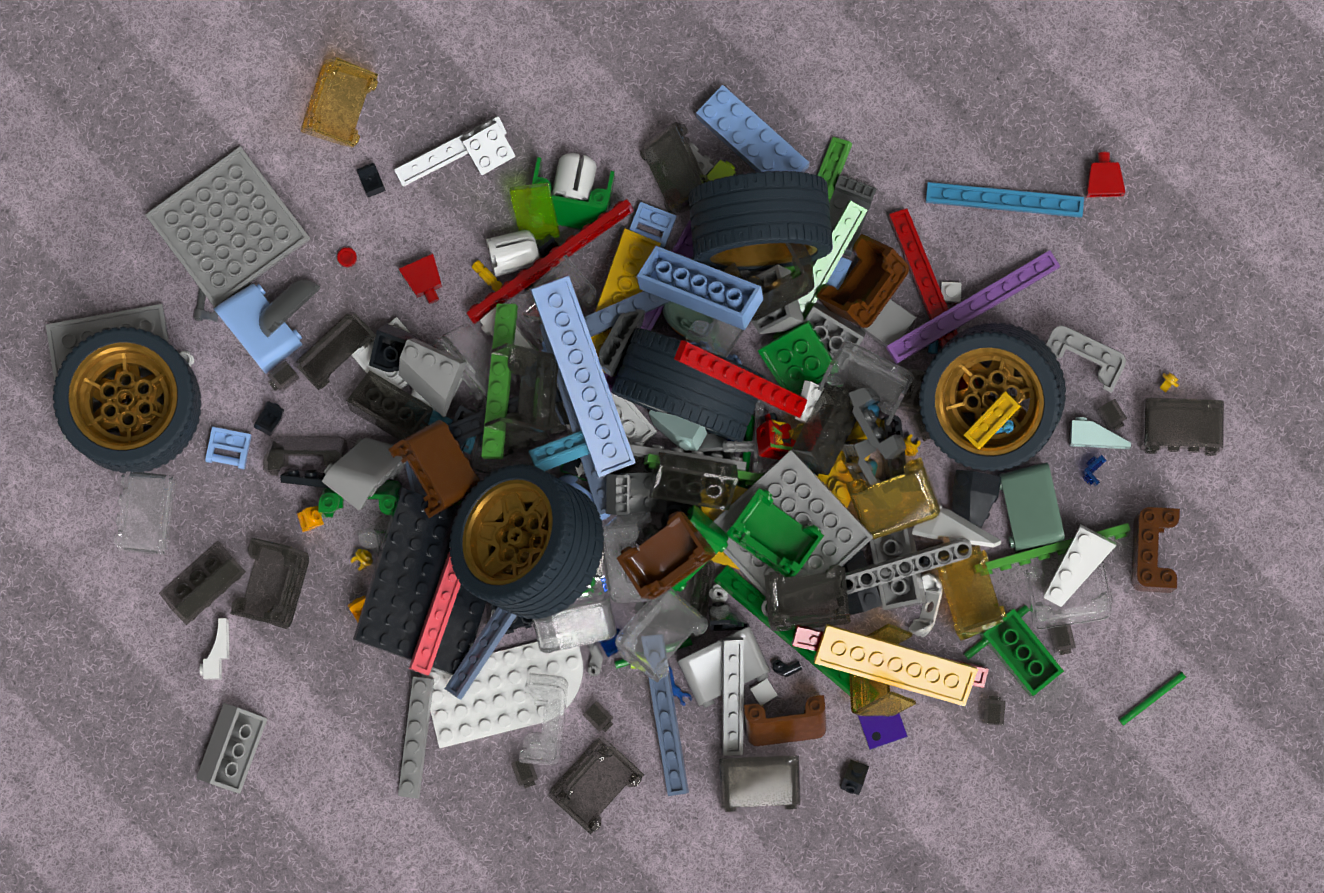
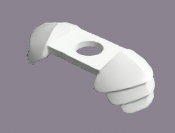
M930 573L922 575L927 603L922 606L920 618L914 619L913 624L908 629L912 634L925 637L933 629L943 594L941 579ZM933 602L934 608L931 612H928V604Z

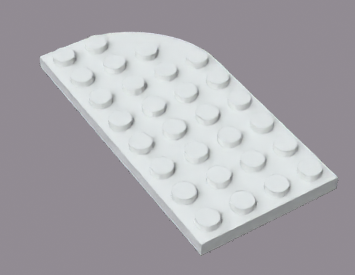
M576 632L492 653L462 700L444 689L453 675L433 668L429 675L422 674V678L434 679L430 711L439 748L548 722L565 711L576 697L583 677V660Z

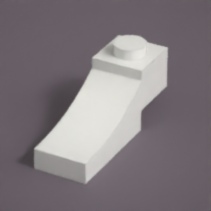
M218 618V630L213 649L208 658L203 659V664H200V675L205 680H222V660L229 659V620L227 618Z

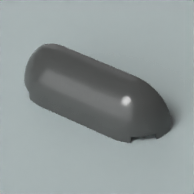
M307 279L293 282L261 312L259 316L261 331L267 337L272 335L314 296L321 287Z
M636 309V311L626 314L622 313L599 352L600 365L609 376H614L620 368L628 345L631 344L630 340L635 328L642 327L645 310Z

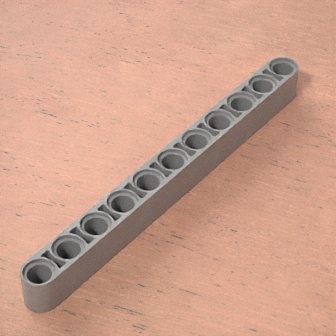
M965 538L956 539L773 594L763 600L762 612L768 617H774L969 558L972 554V544ZM965 544L969 549L965 553H960L957 550L958 546ZM941 550H946L949 552V556L946 559H942L938 556V553ZM927 556L930 562L923 565L919 562V558ZM902 562H908L911 567L908 570H902L899 565ZM887 567L892 572L889 576H883L880 570ZM864 573H868L872 576V580L865 582L861 579V576ZM850 579L853 585L846 588L842 585V581ZM831 585L834 591L832 593H825L823 587ZM810 590L814 592L815 596L812 599H807L804 596V592ZM788 596H792L793 598H795L796 602L792 605H789L785 602L784 599ZM768 602H773L777 608L775 610H768L765 605Z

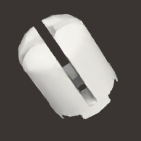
M578 153L562 155L558 161L551 195L589 202L597 168L595 161L585 155L579 159L580 155Z
M521 230L486 239L495 277L529 269L539 259L535 237L529 230Z

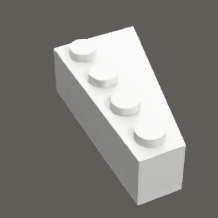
M1080 524L1043 598L1062 607L1115 548L1116 542Z

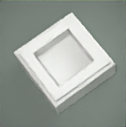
M768 679L750 689L761 706L778 696Z

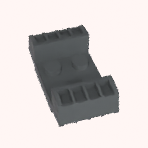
M840 175L829 203L831 229L833 230L849 200L867 209L865 216L843 253L851 257L854 244L859 237L877 188Z
M861 388L850 392L849 395L854 406L852 412L871 446L878 448L885 459H895L906 449V445L901 435H893L885 439L887 437L882 427H878L875 422L877 417L872 410L868 409V406L880 400L879 395L873 388Z
M852 439L840 444L845 455L844 464L863 496L869 498L877 509L892 510L903 499L899 487L896 485H882L881 481L873 475L871 464L864 459L877 449L871 446L868 439Z
M631 472L606 474V514L664 513L667 507L677 503V473Z

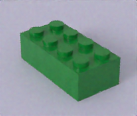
M1015 609L1008 610L980 633L981 637L1029 696L1036 695L1064 672Z

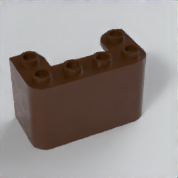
M861 234L853 247L855 255L860 259L838 290L832 285H825L816 297L834 314L862 328H868L873 324L906 278L909 266L892 247Z
M437 420L411 434L388 449L393 458L401 456L403 458L401 459L402 463L408 461L427 493V496L423 499L425 501L428 500L429 503L428 507L424 509L429 518L466 498V495L480 481L471 468L469 460L462 453L459 443L449 431L448 425L441 420Z
M1146 507L1134 518L1131 582L1137 591L1171 593L1177 589V574L1170 568L1158 567L1159 533H1164L1165 528H1173L1179 523L1180 509Z

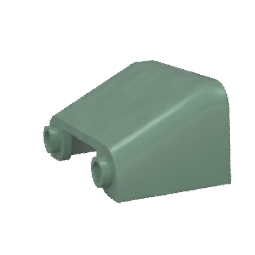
M1048 462L999 474L998 476L1001 477L1000 490L1004 493L1012 530L1011 536L1008 537L1010 548H1014L1015 552H1020L1064 541V530Z

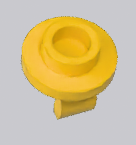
M1170 372L1162 374L1166 380L1160 386V389L1165 393L1171 385L1179 386L1177 382L1179 379Z
M912 434L904 439L906 456H915L918 453L917 448L921 444V441H917L914 444L911 443Z
M358 549L355 552L356 556L351 559V563L357 560L360 561L359 571L373 563L372 555L366 549Z

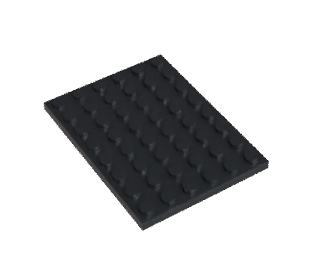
M400 488L353 640L411 661L449 554L450 533H452L451 528L454 525V518L457 516L458 508L450 506L429 518L424 511L429 504L428 500L425 501L423 499L426 496ZM460 585L432 666L433 669L450 675H454L473 646L487 602L472 595L463 585Z

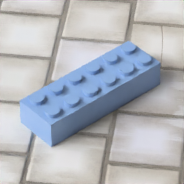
M724 85L696 112V118L756 172L796 171L804 173L809 167V161Z
M655 246L637 275L641 290L742 330L746 329L763 301L761 286Z

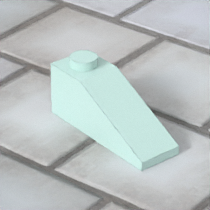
M649 411L653 426L683 450L698 451L707 435L705 427L675 415Z
M1076 417L1075 420L1070 422L1069 446L1129 449L1131 447V442L1093 421H1087V418Z

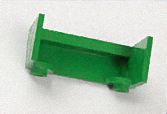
M537 157L529 205V215L532 220L581 230L585 225L595 222L602 213L609 212L615 182V171L610 172L607 190L600 188L593 190L590 194L589 202L550 195L551 184L546 178L540 177L543 164L542 159Z

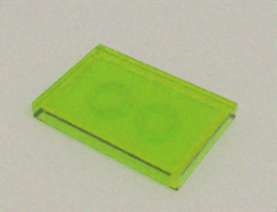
M549 182L510 187L509 192L518 230H529L534 235L535 240L544 239L549 234L553 238L560 237Z

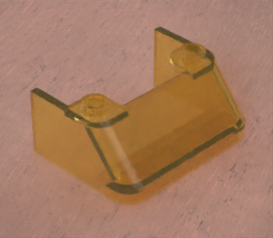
M888 623L867 636L899 645V643L912 637V633ZM849 673L851 711L856 715L894 716L916 704V700L892 691L890 692L889 684Z

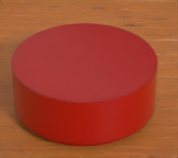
M345 247L338 252L337 260L341 266L349 268L356 263L357 254L352 248Z

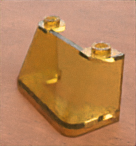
M337 57L325 60L320 69L301 126V132L349 148L356 146L360 135L355 128L366 95L377 87L378 80L376 79L378 74Z
M921 457L910 460L904 466L905 474L867 486L864 480L855 479L846 483L859 522L873 535L871 540L932 520L940 514L937 495Z
M979 545L972 547V554L969 558L936 568L953 617L955 631L960 641L969 639L1004 622L1003 618L1007 617L1004 606H999L986 562L989 559L986 550L982 551ZM965 549V550H962V551H959V552H960V553H965V552L968 551V549ZM949 555L944 556V557H941V558H942V559H946V558H948Z

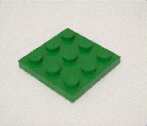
M809 320L758 349L759 354L779 386L797 395L802 393L804 381L818 384L840 370Z

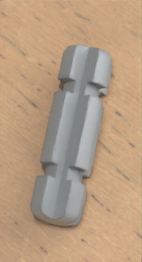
M724 441L722 443V450L724 452H753L755 450V443L753 441Z

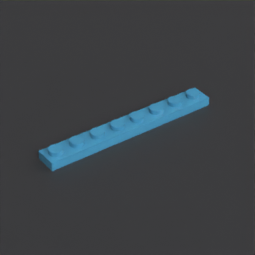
M928 182L926 203L1082 218L1084 197Z

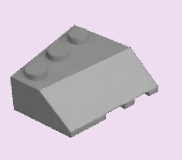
M776 265L747 280L761 286L763 301L751 319V322L760 334L789 331L804 323L791 270Z
M815 303L805 318L804 323L808 320L810 321L838 368L844 370L864 339L865 332L820 304Z
M415 338L407 339L400 356L399 376L445 417L467 362Z

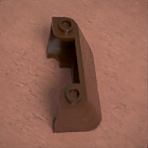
M676 511L668 517L669 520L665 528L639 547L631 548V546L624 548L620 552L621 555L616 558L641 598L655 599L661 596L716 555L710 544L683 512Z
M824 695L810 697L805 704L804 714L766 718L765 710L759 704H748L743 707L747 739L753 746L819 739L826 733Z

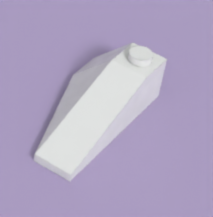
M931 503L929 506L922 508L912 531L913 535L931 539L949 537V541L965 538L973 545L996 547L1001 544L1000 539L936 503Z

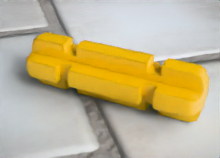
M477 260L472 265V269L479 273V276L489 286H492L491 288L495 292L501 288L502 283L497 281V278L486 267L484 268L481 261Z

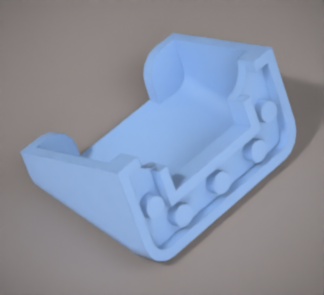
M253 283L220 303L214 310L266 374L302 346L300 342L302 337L296 329L292 331L285 322L269 337L261 331L259 316L270 303L263 296L266 292L260 284L255 286Z

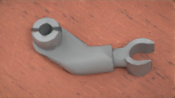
M590 632L592 639L588 641L584 633L582 639L588 643V649L591 653L588 673L591 676H597L601 671L603 655L598 645L594 642L595 634Z

